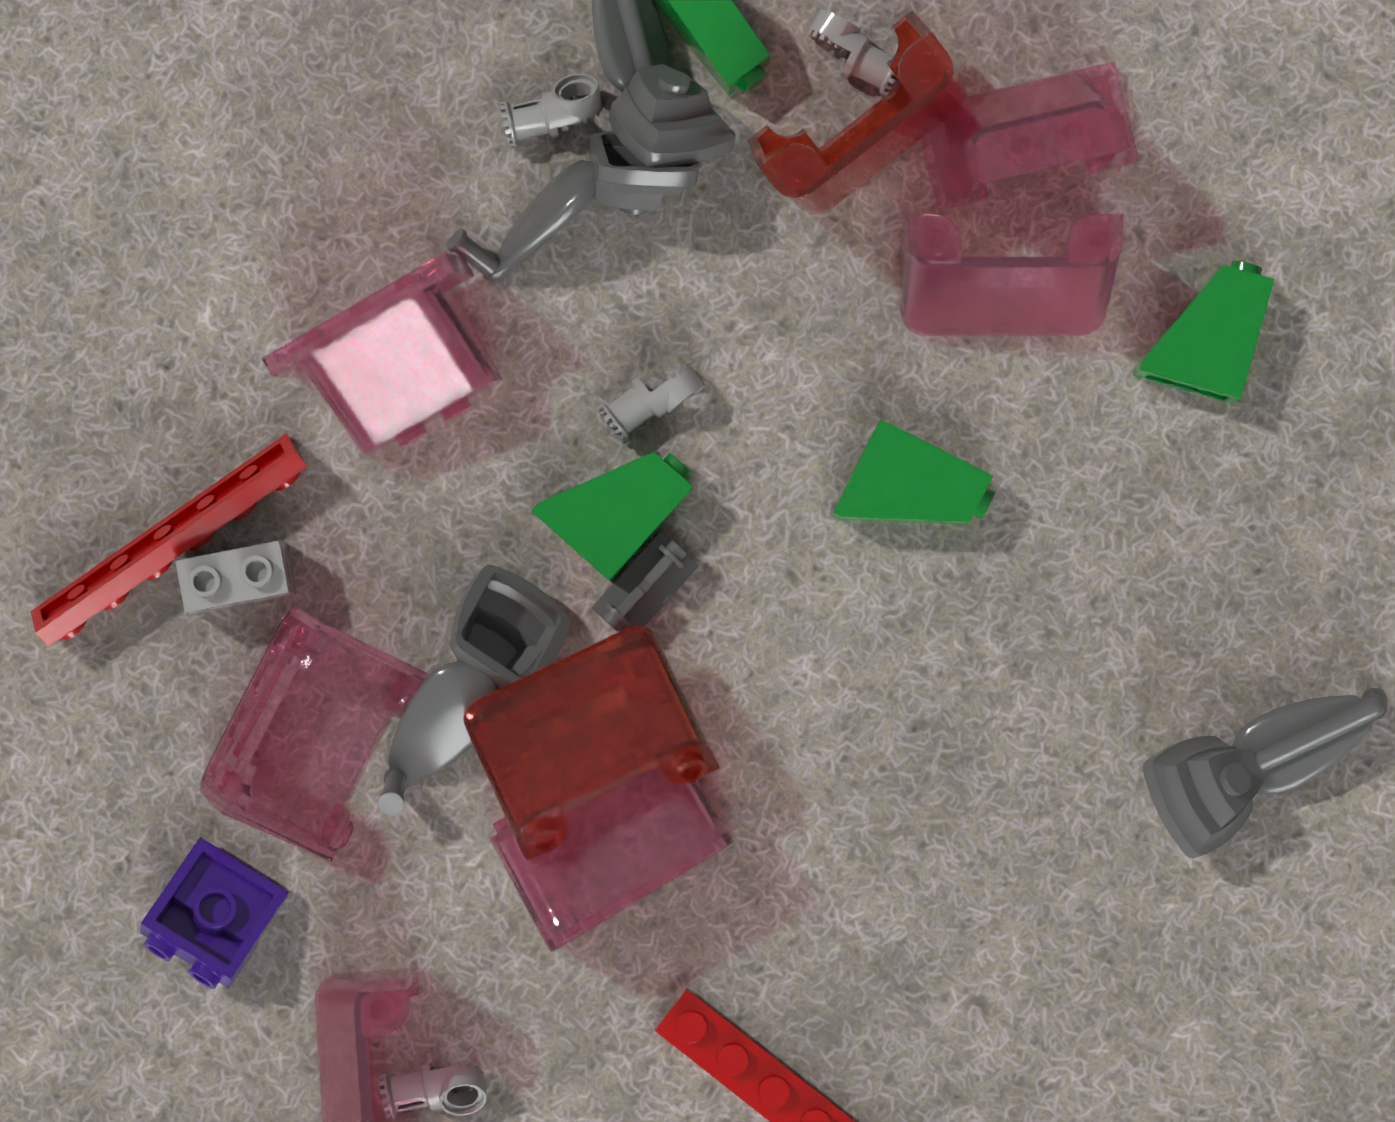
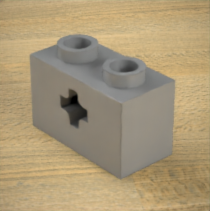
M282 541L263 543L175 561L185 613L199 614L297 594L288 545Z

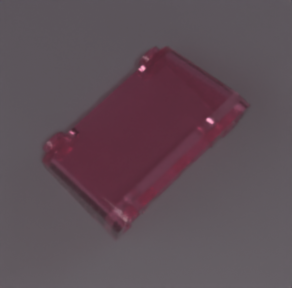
M907 214L899 233V312L901 321L908 330L922 336L1089 335L1101 327L1107 316L1123 243V214H1094L1085 216L1076 222L1070 231L1068 254L1058 257H962L960 230L952 220L938 214Z
M292 607L279 623L205 768L200 783L201 794L220 813L332 862L337 850H341L346 846L353 831L350 812L343 804L389 713L400 715L405 712L411 698L422 684L427 673L299 607Z
M653 727L627 743L632 753L525 817L520 808L493 823L497 834L490 837L489 840L550 952L569 943L734 842L732 835L669 731L659 736Z
M419 967L342 972L331 975L320 983L315 993L314 1006L322 1122H377L371 1036H383L393 1033L403 1025L409 1012V997L420 994Z

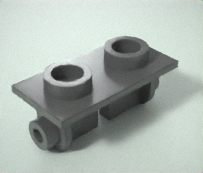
M660 531L591 609L630 643L699 565L680 546Z

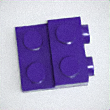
M200 837L141 922L140 934L147 937L143 945L151 953L165 961H170L175 955L192 965L188 971L189 975L210 989H215L218 983L230 988L258 946L259 939L287 899L289 892Z

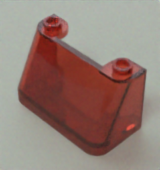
M913 10L891 26L897 36L898 48L895 57L886 64L901 84L820 148H818L804 128L795 135L784 136L775 133L766 125L747 140L759 169L775 189L803 211L817 214L832 209L962 106L966 97V83L960 71L932 31Z
M644 626L624 629L478 699L469 706L463 717L464 726L514 838L527 861L554 850L564 840L568 832L567 821L563 815L564 812L659 766L664 776L674 783H693L703 776L720 769L656 634Z

